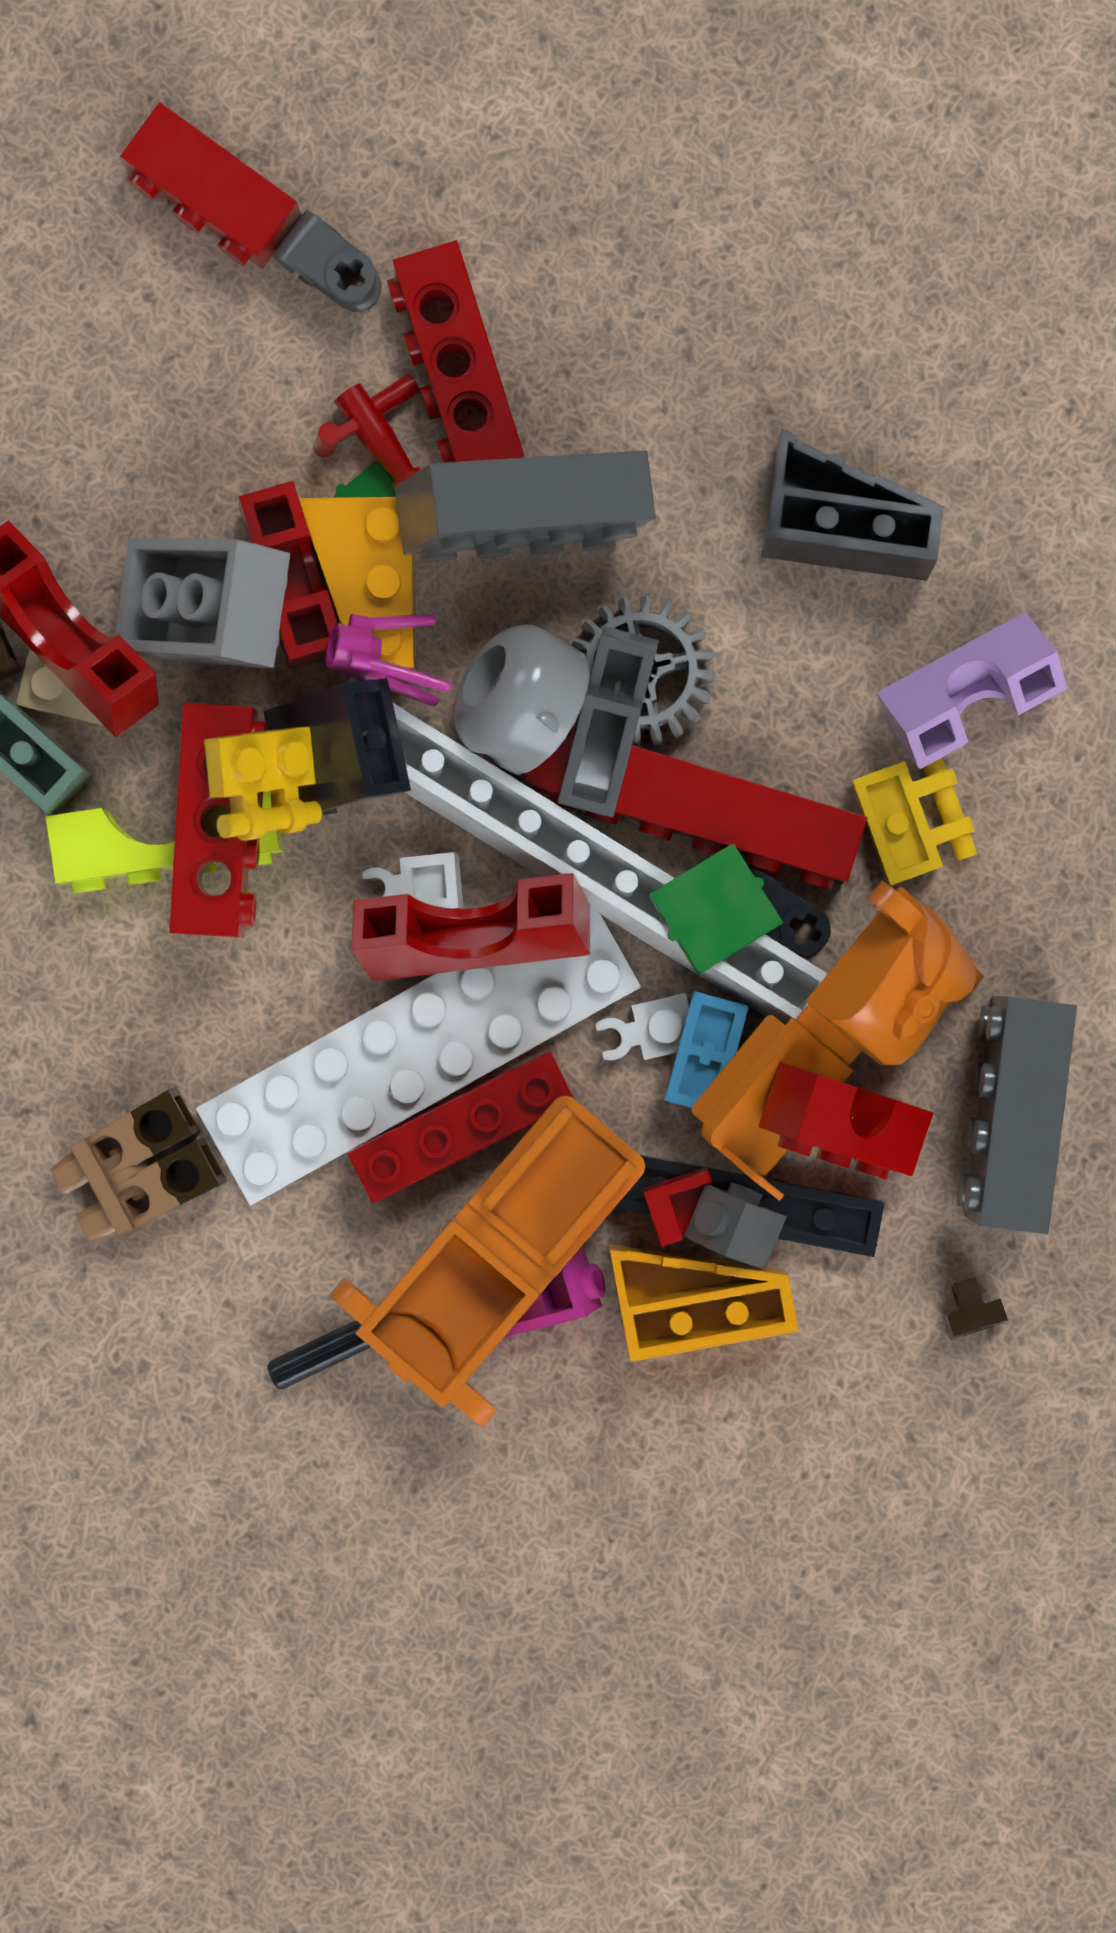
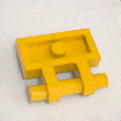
M293 727L204 739L210 798L229 797L231 814L221 815L217 820V830L221 837L230 838L237 836L240 840L248 841L262 838L267 831L279 830L283 834L301 832L306 828V825L316 824L321 821L322 810L320 805L316 801L303 803L299 799L298 786L316 784L310 727ZM270 791L272 807L262 809L258 805L257 793Z
M943 757L923 767L926 777L914 782L905 761L850 781L862 816L868 817L866 827L889 886L943 867L936 845L950 841L957 861L978 854L971 833L976 831L971 816L965 817L954 789V785L959 783L953 768L947 769ZM929 794H933L944 824L933 829L929 828L919 798Z

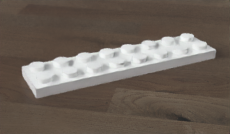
M590 907V955L434 974L197 1107L196 1110L251 1206L641 988L601 914Z

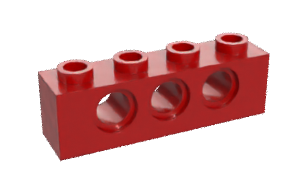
M458 240L393 259L397 277L387 280L396 313L408 311L413 331L403 335L413 367L424 364L430 384L420 387L430 420L441 417L447 438L437 441L443 463L525 458ZM442 300L449 303L453 308L450 318L439 324L430 323L425 320L422 312L424 307L431 301ZM452 353L462 354L470 362L466 373L455 378L445 376L438 369L441 360L446 355ZM469 406L478 407L487 415L485 424L480 429L472 432L460 429L455 423L457 414L463 408Z
M183 703L169 933L245 938V927H254L257 897L256 893L247 892L249 869L257 870L259 866L260 838L243 841L237 836L214 838L208 833L205 825L208 813L218 806H227L230 809L229 797L210 798L204 739L267 731L266 721H258V711L253 707ZM258 792V805L262 808L263 792ZM213 863H223L231 874L229 887L219 895L209 894L202 884V875L205 869Z
M549 1050L351 1149L347 1154L373 1204L535 1123L557 1098L570 1096L575 1099L552 1051Z

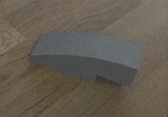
M604 626L558 800L559 804L609 817L614 816L659 640Z

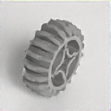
M650 595L641 596L640 612H631L628 597H620L618 608L621 615L615 618L605 604L599 606L597 612L604 625L599 628L591 620L584 619L581 622V628L584 633L591 637L589 643L579 638H572L569 645L585 654L589 663L590 676L604 626L640 636L642 635L639 632L638 626L653 628L669 636L681 650V653L673 655L671 653L655 655L653 665L657 667L656 675L650 674V683H648L646 690L648 699L644 697L641 709L642 716L639 717L632 743L633 746L637 747L640 743V731L649 730L650 741L653 746H658L662 743V734L659 728L666 725L670 734L675 738L681 736L683 730L676 719L680 714L693 724L700 718L697 710L689 705L690 701L693 700L707 705L711 700V695L707 691L697 688V684L713 683L716 680V672L699 669L700 663L709 662L714 658V650L706 648L696 651L694 645L706 637L707 633L704 628L696 629L687 635L683 629L689 624L692 614L684 611L676 622L668 619V616L671 613L673 602L665 599L662 603L659 614L649 612L651 606ZM687 669L686 684L681 696L673 705L659 713L656 703V683L661 678L672 675L676 671Z

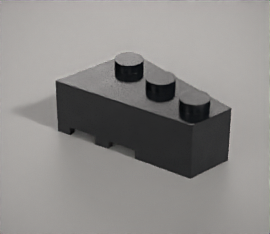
M781 429L775 449L761 557L927 581L938 558L944 506L880 475L878 478L870 476L846 464V459L832 452L827 455L798 441L797 435Z

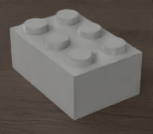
M128 538L114 637L119 634L140 656L161 661L274 668L276 649L279 643L284 593L287 587L290 553L238 539Z

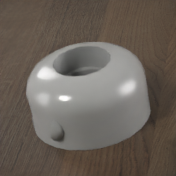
M523 624L513 626L494 636L480 649L469 664L456 694L453 710L454 724L463 747L471 752L485 753L489 756L492 763L509 774L520 775L541 765L566 738L583 706L590 677L589 663L585 654L544 628L535 625Z

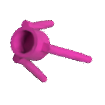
M351 614L348 625L336 623L333 626L326 650V666L328 669L336 670V673L355 676L362 680L388 678L390 691L433 707L438 704L436 696L397 679L448 692L452 688L451 683L447 680L380 660L382 641L381 638L373 637L371 630L431 626L436 622L434 615L366 617Z

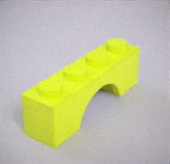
M270 791L263 792L262 809L272 807ZM227 806L213 808L206 817V829L214 838H221L217 830L218 818L221 815L231 814V810ZM97 808L45 816L55 884H71L73 894L106 889L105 879L127 876L128 885L162 881L160 870L173 869L175 841L160 845L141 843L122 830L109 810ZM279 830L267 831L260 838L259 866L273 864L271 854L284 852L282 833ZM216 863L209 865L203 875L216 873Z

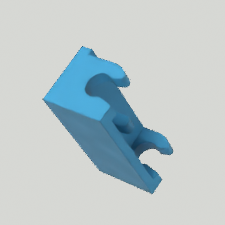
M693 991L664 1101L692 1108L694 1103L736 1054L749 1008L748 1005Z

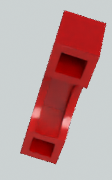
M9 520L0 526V618L116 738L159 705L156 672L119 634L115 637H109L92 626L67 598L54 578L45 557Z
M574 873L519 879L514 891L505 899L489 906L472 909L437 907L419 901L409 894L354 900L351 951L372 981L590 955V904Z

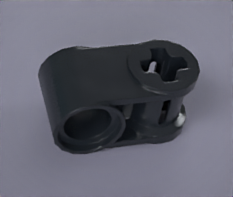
M748 866L755 878L760 877L763 879L764 885L762 889L783 921L782 925L765 935L799 956H811L819 952L826 945L831 934L830 921L827 915L817 906L792 893L791 889ZM806 916L813 917L816 920L814 930L820 934L819 940L815 942L808 939L802 946L796 944L793 941L796 932L793 928L789 927L790 922L793 919L802 922Z

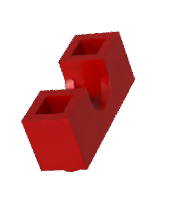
M294 480L239 496V510L249 543L290 553L287 587L284 593L279 628V640L288 669L325 659L329 636L337 620L328 591L324 589L310 542V532Z
M780 1061L758 1127L780 1135L777 1146L810 1157L814 1146L819 1148L816 1156L818 1159L849 1168L853 1158L857 1160L855 1170L887 1180L890 1170L913 1176L934 1112Z

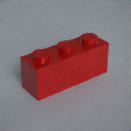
M160 101L120 155L124 166L130 172L126 180L131 186L150 200H154L160 194L175 205L171 213L181 223L196 233H199L203 227L214 233L221 239L217 247L241 266H245L248 260H251L263 269L301 217L296 200Z

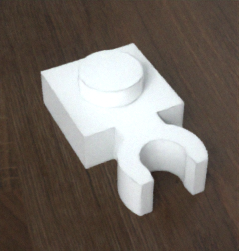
M455 852L400 858L401 874L394 875L382 868H370L362 872L364 880H382L384 882L385 893L382 897L409 894L419 901L433 906L464 909L459 854Z
M682 993L631 1005L634 1016L633 1022L624 1023L617 1018H605L595 1024L597 1031L613 1028L621 1035V1043L616 1049L602 1052L603 1059L605 1060L620 1059L628 1053L631 1046L635 1045L641 1046L644 1060L677 1053L689 1010L687 995Z

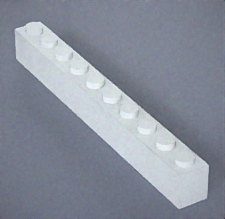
M351 677L348 682H356L357 680ZM393 703L411 791L405 792L406 794L540 877L574 873L592 909L697 974L677 941H670L667 934L670 930L648 897L651 892L675 879L674 877ZM764 935L699 976L745 1005H748L764 1017L773 1015L786 1025L791 1018L796 1020L808 1005L806 999L828 973L767 935Z

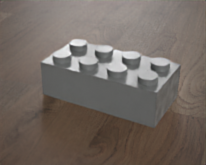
M647 450L428 464L395 486L403 555L422 554L423 562L426 563L453 560L457 558V552L476 550L477 558L488 559L510 555V548L529 546L530 554L532 555L560 552L564 550L563 544L582 542L584 551L609 549L616 546V540L636 537L637 528L656 519Z
M992 996L991 1006H982L978 1038L986 1040L984 1062H975L971 1080V1094L979 1095L977 1118L968 1117L964 1135V1150L972 1151L970 1174L961 1173L957 1191V1205L965 1207L964 1217L979 1226L1049 1235L1077 1005L1007 996Z

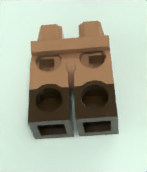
M177 1087L166 1090L87 1138L70 1146L72 1153L66 1155L51 1168V1173L64 1194L88 1182L95 1192L99 1202L76 1214L78 1223L89 1241L110 1235L115 1231L120 1236L227 1182L204 1137L151 1164L149 1158L200 1131Z

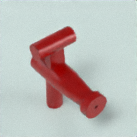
M407 373L372 397H370L361 383L343 392L335 399L334 403L347 422L340 426L332 422L322 424L314 442L315 453L320 457H329L335 452L339 442L357 435L365 448L395 480L392 484L394 489L395 486L421 470L419 466L413 468L393 428L384 417V415L420 392L414 378Z

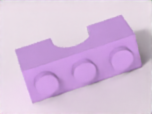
M1024 612L877 692L892 733L918 769H921L969 743L960 715L971 703L983 698H999L1009 703L1019 716L1063 692L1068 687L1057 650L1028 614Z

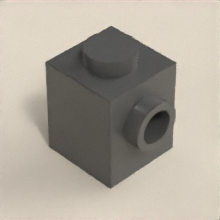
M731 1182L728 1191L705 1184L684 1237L725 1257L765 1269L787 1216L761 1205L760 1201L763 1194L740 1184Z

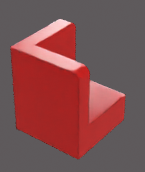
M707 1167L643 1188L662 1247L683 1240L682 1235L686 1233L705 1184L713 1186Z

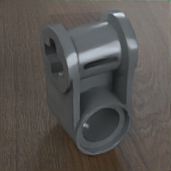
M308 210L304 211L272 255L290 273L293 274L295 271L299 273L298 279L308 286H314L339 306L351 312H362L370 309L377 303L381 295L382 283L368 256L346 241L324 220ZM349 274L356 278L361 274L365 283L360 289L354 285H350L347 288L343 282V277Z

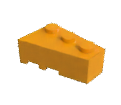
M396 497L299 498L310 536L341 624L348 625L351 614L366 617L416 615L415 554L403 555ZM416 627L371 630L372 636L381 638L382 641L380 660L417 671Z
M609 1243L630 1362L799 1331L789 1275L784 1268L766 1266L763 1269L744 1262Z

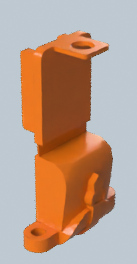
M883 881L879 883L867 898V901L879 911L878 914L806 999L808 1005L797 1019L791 1018L784 1025L773 1015L767 1016L692 1106V1113L704 1123L701 1130L702 1137L779 1201L784 1197V1194L767 1181L764 1176L772 1170L786 1153L787 1149L777 1146L780 1135L762 1129L758 1125L780 1061L840 1082H844L853 1072L849 1065L861 1051L881 1066L902 1065L916 1053L949 1002L960 1001L968 994H971L984 978V975L975 967L972 957L959 943L958 938L950 927L923 902L920 904L901 886L896 891Z
M561 1096L554 1100L454 1219L452 1218L378 1305L346 1278L340 1281L329 1296L361 1324L355 1334L389 1362L387 1367L404 1382L409 1379L442 1409L451 1401L464 1414L483 1428L498 1409L472 1387L467 1380L643 1175L645 1170L644 1160L574 1098Z

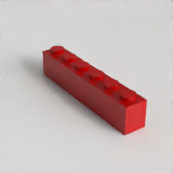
M574 727L571 728L566 738L551 756L541 765L525 774L523 781L524 785L561 808L564 805L559 804L558 800L577 730ZM633 745L614 816L609 817L590 811H585L584 814L587 817L617 825L619 815L641 822L638 832L666 841L671 840L673 832L695 838L692 845L693 849L711 855L734 844L739 852L748 855L746 861L748 866L778 874L780 865L802 871L799 879L800 882L830 891L834 881L842 884L849 881L868 817Z

